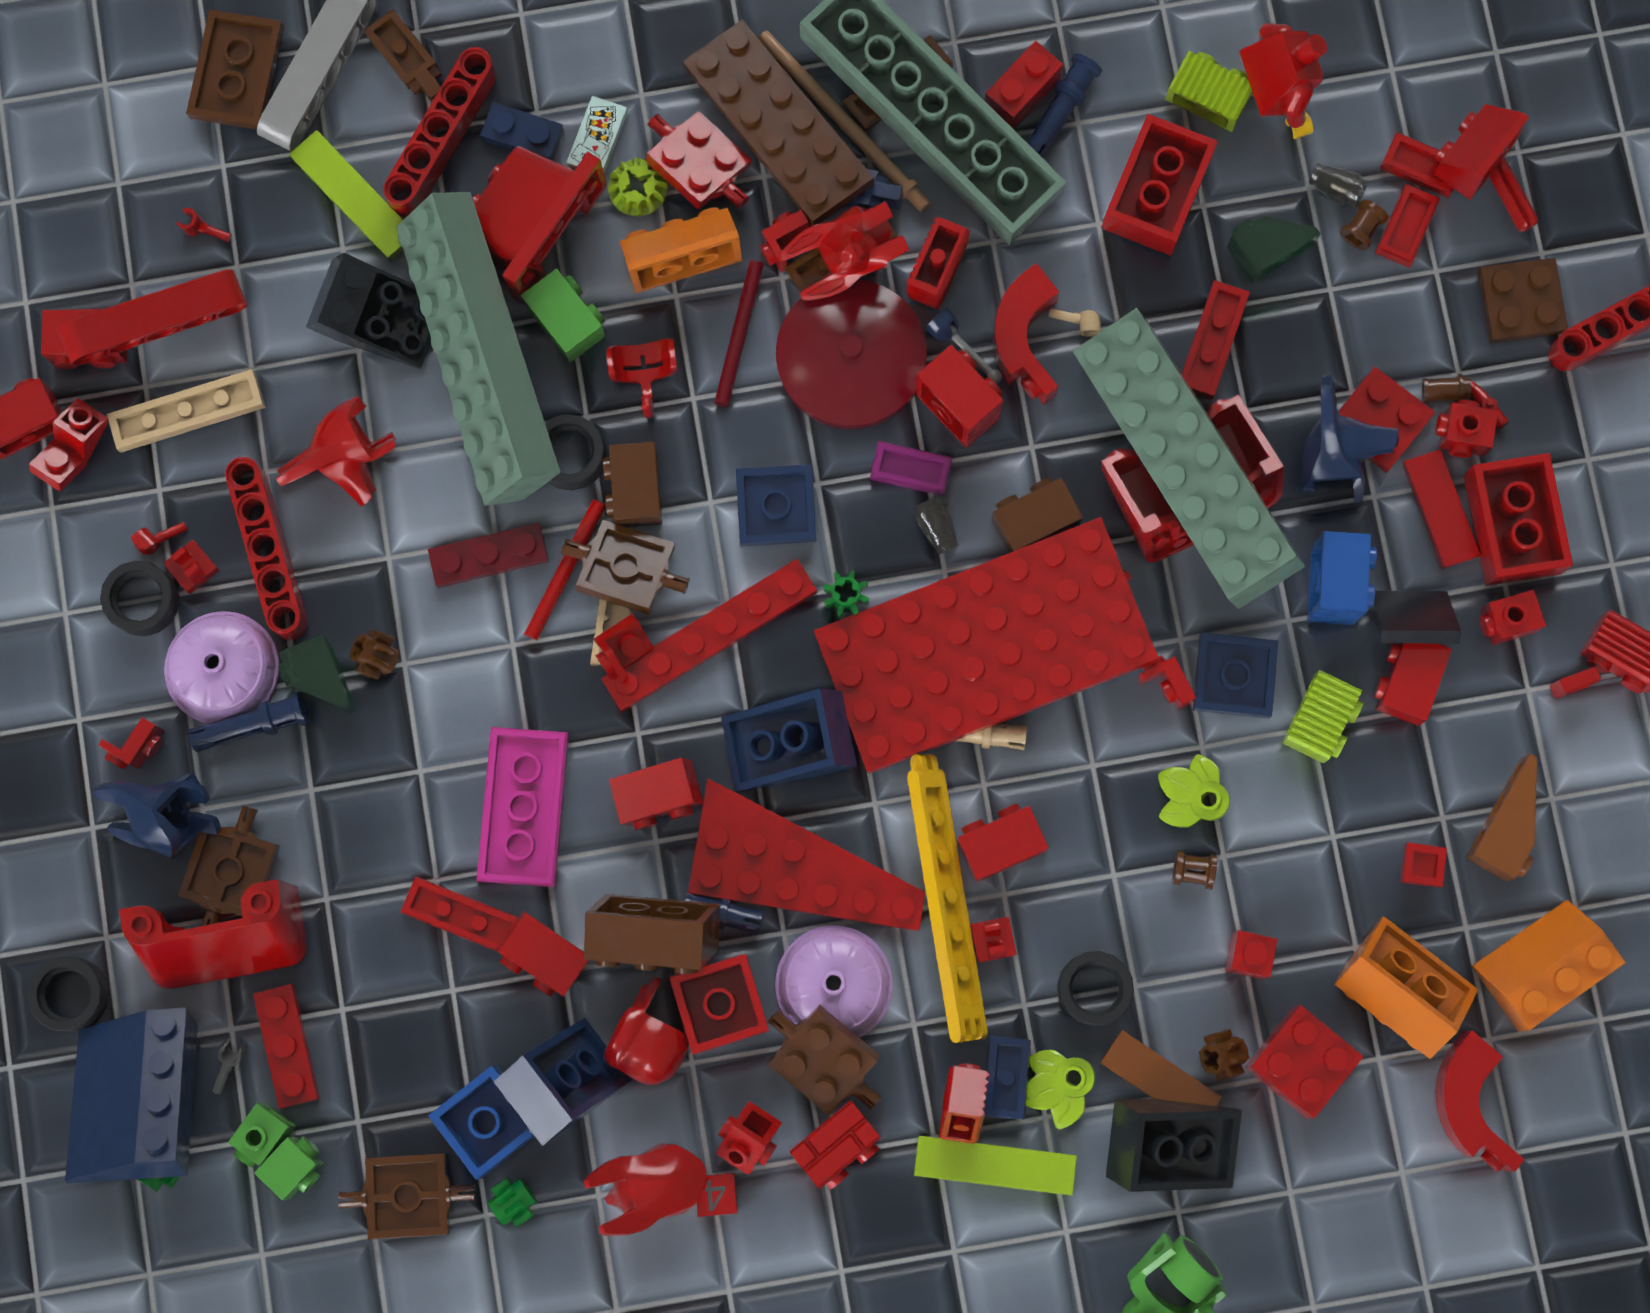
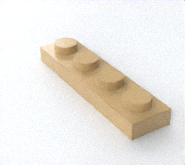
M253 369L108 413L107 417L116 449L122 453L266 407L256 373Z

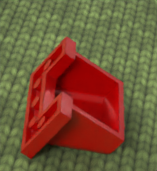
M518 146L509 154L502 165H496L491 171L488 178L489 184L484 192L473 197L493 264L504 271L502 276L512 298L523 305L524 303L520 295L545 277L541 263L578 210L587 215L607 187L601 160L588 151L576 169L573 170Z

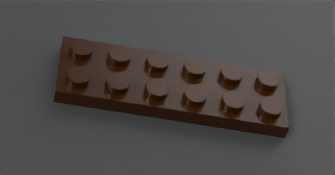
M743 20L683 61L685 70L799 210L802 209L812 225L823 222L875 185L873 176Z

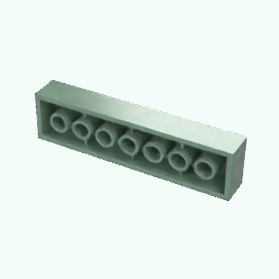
M823 0L800 22V39L1009 246L1063 194L1066 181L883 0Z
M471 192L431 193L396 227L398 240L403 247L408 262L409 275L414 282L420 300V310L426 319L431 335V345L436 351L442 379L447 386L451 398L453 414L458 421L464 439V449L470 458L475 474L476 487L481 493L484 506L523 501L561 472Z
M1137 308L1073 350L1074 355L1231 603L1240 609L1305 567L1152 327Z

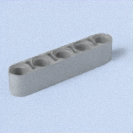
M326 0L262 113L257 126V135L291 152L302 143L363 34V30L372 18L377 0Z

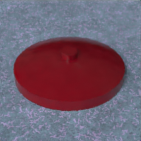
M857 280L848 289L831 297L815 300H803L800 298L784 318L777 337V370L787 395L807 416L817 422L835 428H867L894 417L915 396L917 374L926 367V338L915 312L895 292L870 281Z

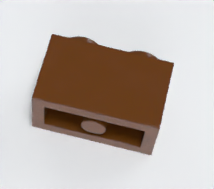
M655 442L609 445V457L603 458L604 479L611 480L612 494L605 495L607 517H614L615 524L624 527L663 524L658 454Z
M1062 477L1053 482L1050 478L1043 479L1030 487L1031 493L1019 499L1016 495H1011L996 504L997 509L993 511L991 520L1009 553L1081 524L1083 517Z

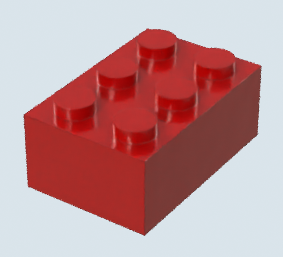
M1147 113L1106 211L1101 229L1171 256L1218 141Z
M1550 453L1475 464L1463 475L1476 542L1481 554L1480 562L1485 586L1561 575L1573 566Z

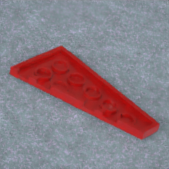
M707 778L688 893L919 932L925 891Z

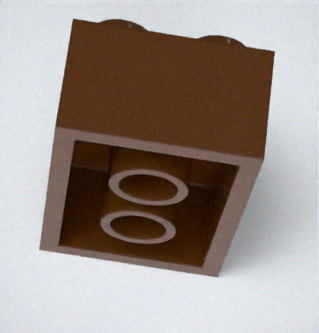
M605 894L585 913L584 959L595 960L596 964L602 967H616L620 963L635 964L636 969L644 971L657 970L661 966L672 967L674 972L679 974L697 973L698 970L704 968L718 951L720 904Z

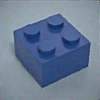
M1323 531L1311 546L1307 622L1354 625L1368 612V608L1373 607L1375 586L1369 584V571L1375 568L1377 549L1376 546H1371V534Z
M494 1065L486 1069L428 1115L476 1180L483 1179L535 1138L528 1130L525 1122L512 1105L505 1100L502 1092L493 1082L503 1073L499 1066Z

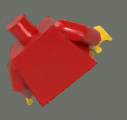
M1266 23L1259 30L1260 41L1241 49L1239 53L1260 116H1286L1285 123L1288 127H1292V137L1295 140L1313 133L1312 120L1305 111L1314 93L1313 90L1323 81L1324 75L1318 58L1327 52V44L1319 34H1312L1310 36L1306 31H1293L1289 25Z

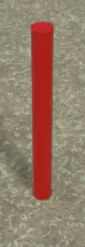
M592 499L572 541L587 545L606 508L605 504ZM564 554L524 632L525 636L538 641L579 559Z

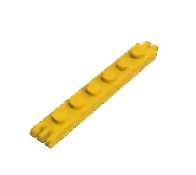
M915 754L910 759L911 771L907 775L949 1036L954 1043L985 1039L988 1030L945 773L942 769L938 768L937 758L934 754Z

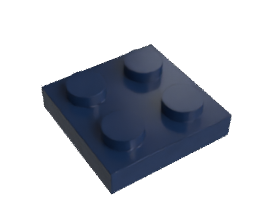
M812 464L736 469L740 547L817 542Z
M1201 632L1198 644L1194 689L1196 699L1193 702V711L1270 719L1273 712L1278 640Z

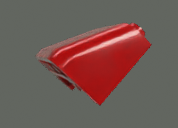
M1239 395L1228 400L1221 399L1216 401L1208 408V416L1267 508H1270L1278 502L1283 493L1284 466ZM1120 448L1111 452L1106 459L1101 461L1102 471L1147 562L1161 561L1194 545L1135 450Z
M279 879L253 884L244 891L241 898L243 918L189 929H186V927H175L165 920L164 912L157 911L149 906L119 909L122 931L126 940L154 983L166 989H177L291 967L298 964L304 958L307 951L298 886Z

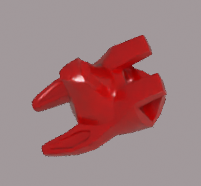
M886 201L869 209L855 205L832 221L810 226L800 232L780 252L783 261L807 251L818 249L829 270V273L821 280L800 292L803 300H815L838 294L848 289L861 276L887 268L889 261L909 251L903 235L891 239L892 231L887 220L892 218L893 215Z
M357 395L340 403L324 416L316 426L310 446L277 469L279 476L276 477V480L282 486L318 469L323 475L343 488L361 507L372 500L373 494L377 491L371 479L367 462L374 461L389 453L397 446L396 438L393 432H390L372 443L369 441L355 418L357 414L366 408V404Z
M658 1144L640 1155L619 1156L603 1163L590 1173L583 1182L586 1189L614 1183V1187L606 1195L605 1201L607 1205L620 1208L624 1214L599 1226V1232L604 1236H629L648 1229L659 1219L681 1215L691 1209L696 1204L703 1190L707 1174L702 1160L690 1151L675 1144Z

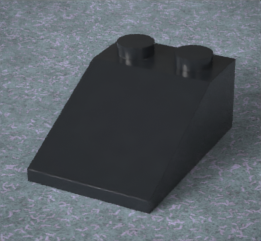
M1149 1098L1115 1099L1106 1177L1129 1192L1233 1188L1242 1110Z

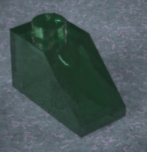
M1263 216L1255 222L1247 219L1232 230L1233 235L1227 248L1252 284L1313 247L1321 233L1317 227Z
M323 634L279 652L283 663L279 664L278 668L286 686L292 685L300 693L348 713L357 711L332 644Z

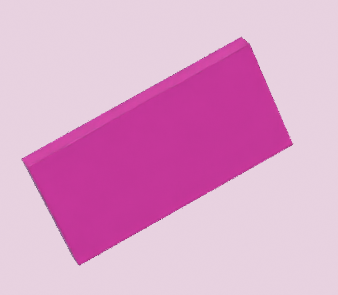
M491 727L477 882L556 888L569 742L568 732Z

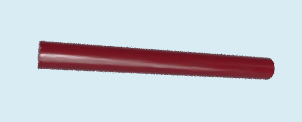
M757 260L749 261L714 401L716 405L722 407H729L764 264Z

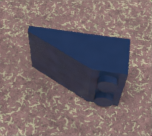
M819 688L721 717L735 792L823 776L857 766L842 691Z
M583 1018L522 1055L493 1082L502 1092L505 1100L512 1105L525 1122L530 1133L543 1146L630 1083L632 1078L604 1062L603 1054L607 1046L589 1022Z

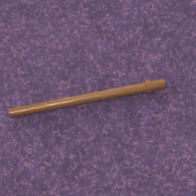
M768 30L762 32L758 39L782 68L894 185L903 188V200L908 199L920 213L926 211L932 202L918 189L919 183L914 178L909 179Z

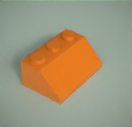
M709 208L701 211L698 217L683 221V219H673L665 222L662 228L650 232L647 230H637L629 233L626 239L619 241L635 294L743 261L739 235L728 208L721 210L719 208Z
M1567 899L1471 967L1516 1030L1520 1032L1530 1031L1626 962L1604 931Z
M1384 916L1377 922L1348 960L1334 984L1348 998L1359 1003L1373 1014L1380 1023L1387 1025L1405 1039L1412 1048L1419 1050L1429 1059L1458 1032L1478 991L1474 985Z

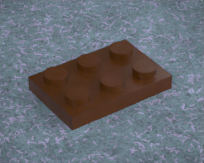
M209 9L186 111L190 119L257 130L259 119L269 101L285 27L282 21Z

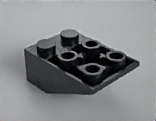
M342 253L332 259L306 328L340 343L420 369L431 343V335L425 316L420 310V300L415 285L346 253Z

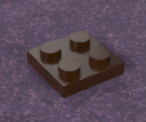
M1556 258L1480 267L1477 271L1489 343L1561 335L1568 329Z

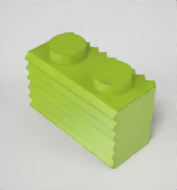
M1188 51L1168 89L1165 100L1232 132L1252 95V89L1247 74L1244 71L1232 68L1229 71L1226 67H1221L1220 64H1217V61L1207 53L1198 52L1195 54L1193 51Z
M1319 670L1314 674L1282 743L1321 763L1328 761L1331 756L1337 758L1347 740V737L1342 735L1347 722L1354 723L1364 703L1358 700L1362 690Z

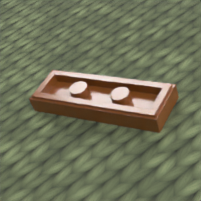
M1123 1030L1119 1032L1100 1064L1152 1099L1217 1106L1222 1096Z

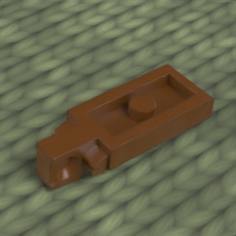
M392 9L363 31L408 90L411 89L415 95L423 91L428 99L433 102L441 88L436 81L442 76L441 72L438 70L434 59L395 10Z

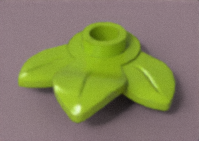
M1197 754L1193 758L1189 769L1171 767L1158 774L1162 790L1171 799L1159 814V818L1163 822L1179 828H1189L1201 819L1214 821L1227 813L1230 807V796L1226 788L1220 784V771L1217 765L1209 758ZM1214 794L1217 796V801L1213 806H1205L1203 804V799L1206 795Z
M1042 1050L1030 1056L1029 1064L1037 1075L1028 1082L1026 1106L1037 1110L1051 1109L1056 1128H1066L1076 1122L1084 1113L1085 1095L1094 1087L1095 1071L1092 1065L1085 1059L1079 1057L1067 1059L1056 1050ZM1071 1070H1076L1081 1075V1082L1078 1085H1073L1068 1079Z

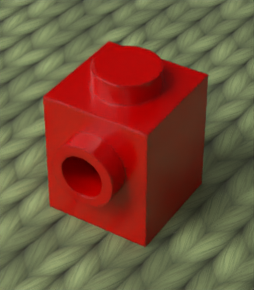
M1534 589L1489 602L1480 609L1482 613L1479 616L1481 630L1486 638L1490 637L1493 646L1537 633L1546 627Z

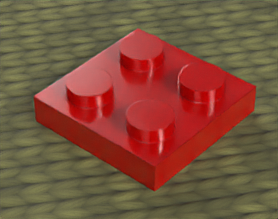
M1375 366L1338 411L1341 416L1353 418L1367 424L1398 429L1399 442L1398 446L1394 448L1393 453L1379 454L1368 458L1369 461L1385 473L1391 469L1435 414L1431 408Z

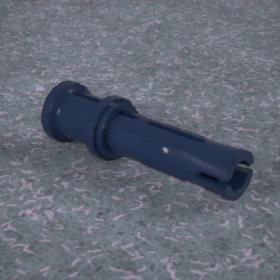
M1073 54L1071 67L1063 80H1058L1055 84L1054 92L1056 95L1027 142L1043 159L1074 107L1084 103L1086 99L1085 92L1094 77L1097 78L1102 73L1101 67L1095 61L1082 54Z
M297 691L292 693L291 698L274 703L264 701L258 705L256 710L204 726L189 729V739L192 748L198 753L214 746L223 745L263 732L275 735L278 734L279 729L298 723L302 726L308 725L310 723L309 712L303 695Z

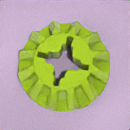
M635 156L633 160L621 161L614 172L610 173L607 188L612 203L619 211L630 216H645L653 213L663 204L667 195L668 185L667 181L645 160ZM632 175L639 182L644 179L647 180L643 184L645 198L637 190L627 191L631 188L629 176Z

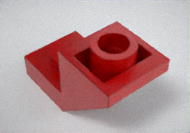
M77 398L53 421L54 439L29 463L30 472L61 492L85 468L108 424V417Z

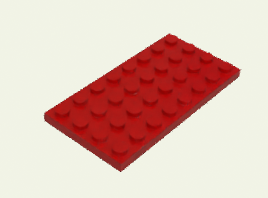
M1101 517L861 611L857 616L851 615L813 630L835 689L843 693L848 723L868 774L910 759L915 754H922L1159 661L1157 652Z

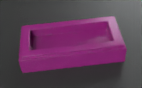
M878 441L870 480L944 496L953 457Z

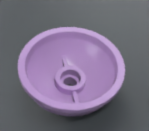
M212 612L192 620L175 636L165 659V682L173 701L184 713L202 723L211 724L222 719L256 710L261 702L270 700L276 689L280 674L278 650L269 633L253 619L235 612ZM218 656L219 665L214 669H209L207 666L209 658Z
M845 926L819 927L797 938L782 956L775 980L776 997L782 1013L794 1024L808 1018L820 1004L859 1038L869 1033L884 1017L890 1004L893 989L891 969L880 947L867 935ZM832 975L838 976L841 979V986L835 991L829 990L826 987V980Z

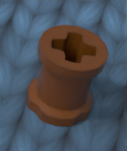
M1364 199L1358 204V212L1349 225H1343L1339 231L1341 237L1348 244L1359 250H1367L1370 247V239L1380 225L1386 224L1389 219L1384 209L1376 203Z
M1177 850L1173 866V885L1187 882L1205 885L1206 889L1212 890L1216 878L1217 855L1211 854L1208 858L1185 855L1184 850ZM1187 868L1197 869V870H1203V871L1188 870Z

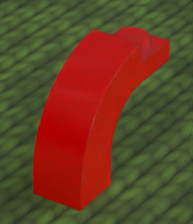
M1035 263L1016 278L1000 302L994 325L993 349L998 368L1008 385L1021 376L1023 380L1020 383L1025 392L1032 399L1038 397L1042 404L1045 405L1056 397L1058 385L1032 354L1027 341V331L1035 319L1057 304L1059 291L1037 263Z
M1473 1030L1463 1031L1447 1051L1438 1071L1435 1094L1440 1122L1450 1141L1464 1156L1474 1157L1481 1149L1483 1151L1480 1155L1481 1159L1497 1172H1500L1502 1168L1505 1171L1515 1172L1525 1159L1487 1126L1479 1106L1482 1084L1503 1056Z

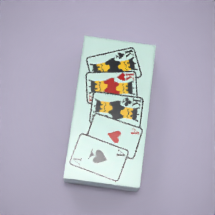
M595 96L591 97L566 162L569 168L576 169L588 151L601 160L605 173L628 114L627 107Z

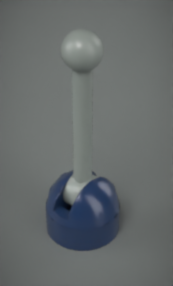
M947 307L944 308L925 329L940 341L952 339L972 357L975 363L987 374V377L998 384L1002 379L1001 372L997 369H992L957 334L959 328L958 320Z

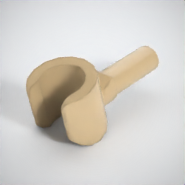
M1052 308L1049 311V318L1080 324V335L1094 337L1101 332L1100 317L1095 311L1087 310L1080 312V314Z

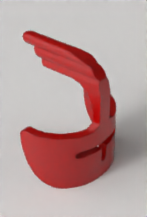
M660 339L655 342L639 345L609 346L606 350L609 378L620 383L640 384L642 386L643 396L641 399L645 419L654 418L651 383L671 376L677 371L673 339ZM642 356L645 357L646 366L663 363L662 366L650 369L624 370V368L642 367Z

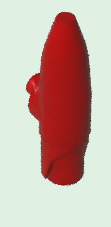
M1471 380L1472 398L1480 404L1481 408L1498 411L1496 428L1501 430L1508 425V418L1499 409L1497 401Z

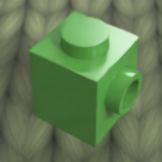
M256 1103L228 1143L237 1149L234 1152V1156L241 1162L252 1168L255 1164L261 1166L279 1145L290 1136L296 1125L268 1104Z
M304 1136L300 1139L297 1137H287L254 1174L284 1201L292 1199L299 1190L302 1193L308 1191L319 1179L320 1175L316 1171L324 1163L317 1157L320 1153L318 1148Z

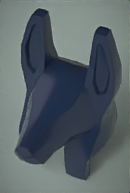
M1323 375L1320 419L1305 439L1300 454L1299 474L1302 492H1316V482L1353 479L1354 501L1362 502L1365 483L1363 461L1379 454L1393 453L1394 448L1398 446L1399 432L1396 428L1367 424L1353 418L1341 416L1337 409L1332 375Z
M187 773L178 779L157 786L149 787L128 781H113L103 783L92 791L95 798L114 803L125 810L129 823L112 822L107 827L111 835L129 844L149 848L170 859L182 853L199 832L218 834L221 831L220 822L216 816L190 812L189 807L191 803L206 804L210 800L207 789L200 784L193 773Z

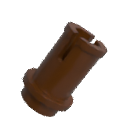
M1457 374L1456 378L1422 379V399L1424 403L1471 399L1472 387L1470 377H1463L1462 374Z

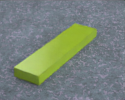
M317 130L289 154L292 160L389 261L393 260L403 251V247L398 240L396 228L403 219Z
M918 1135L914 1176L1073 1196L1077 1155L983 1143L971 1144Z

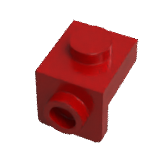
M802 209L794 214L789 211L779 215L773 220V225L762 230L764 244L759 246L769 266L776 264L780 273L785 271V267H787V260L783 261L780 256L781 249L800 232L809 228V221Z
M142 717L122 749L104 739L100 741L98 746L108 751L104 758L121 769L125 770L128 764L140 769L148 757L152 758L160 749L163 742L161 736L165 730Z

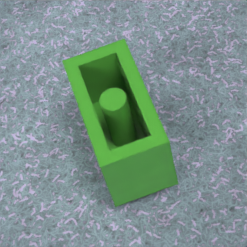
M556 268L520 296L527 310L568 362L571 363L606 337L601 325L605 322V319L593 303L589 306L584 304L579 297L583 292L571 275L564 278Z

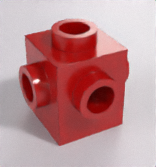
M1459 400L1457 403L1452 402L1444 413H1439L1437 418L1435 435L1440 436L1439 449L1449 450L1451 456L1458 458H1470L1472 455L1484 457L1493 448L1498 411L1481 408L1478 402L1471 400Z
M749 1101L737 1119L730 1115L721 1128L718 1136L724 1140L715 1154L749 1175L757 1162L765 1166L777 1145L771 1141L782 1122Z

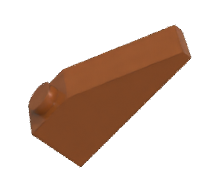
M1530 753L1519 760L1465 857L1506 882L1516 879L1517 875L1523 877L1534 857L1529 855L1535 845L1537 757Z

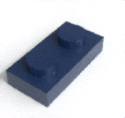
M492 102L480 137L482 141L510 150L521 146L553 160L564 128L560 123Z
M990 1036L988 1074L990 1076L985 1116L1025 1120L1031 1040Z

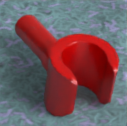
M182 209L187 216L193 218L192 222L188 225L176 222L186 234L196 236L203 233L228 243L230 242L232 234L205 223L202 217L193 209Z
M182 522L153 535L148 528L144 527L136 531L131 536V540L142 554L151 555L157 551L165 540L188 529L185 523Z

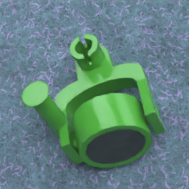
M1164 1232L1144 1257L1129 1271L1127 1275L1128 1282L1135 1297L1125 1305L1122 1313H1215L1212 1306L1227 1296L1221 1283L1223 1277L1208 1255L1192 1240L1181 1235L1172 1243L1170 1236ZM1160 1266L1173 1285L1189 1298L1191 1302L1185 1307H1180L1165 1301L1145 1282L1146 1276Z

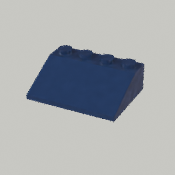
M187 1008L145 1010L79 1030L65 1175L66 1183L188 1176L198 1025Z

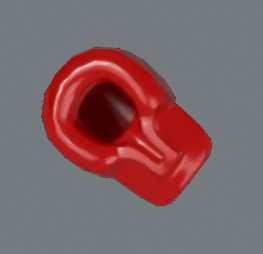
M653 977L648 984L641 987L632 1007L628 1008L621 1017L603 1054L604 1062L607 1065L617 1068L625 1075L646 1085H658L672 1078L683 1063L689 1045L687 1035L645 1013L662 980L659 977Z

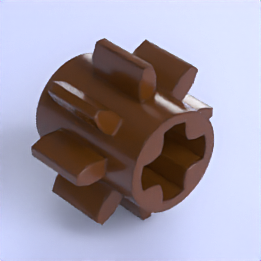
M372 629L369 635H359L350 651L351 660L357 662L354 671L375 679H379L380 673L384 675L389 674L396 666L399 657L398 649L391 646L395 638Z
M1231 1029L1204 1037L1207 1045L1199 1051L1200 1062L1205 1072L1216 1074L1217 1081L1233 1078L1245 1073L1241 1065L1246 1063L1249 1056L1248 1048L1243 1038L1232 1036Z

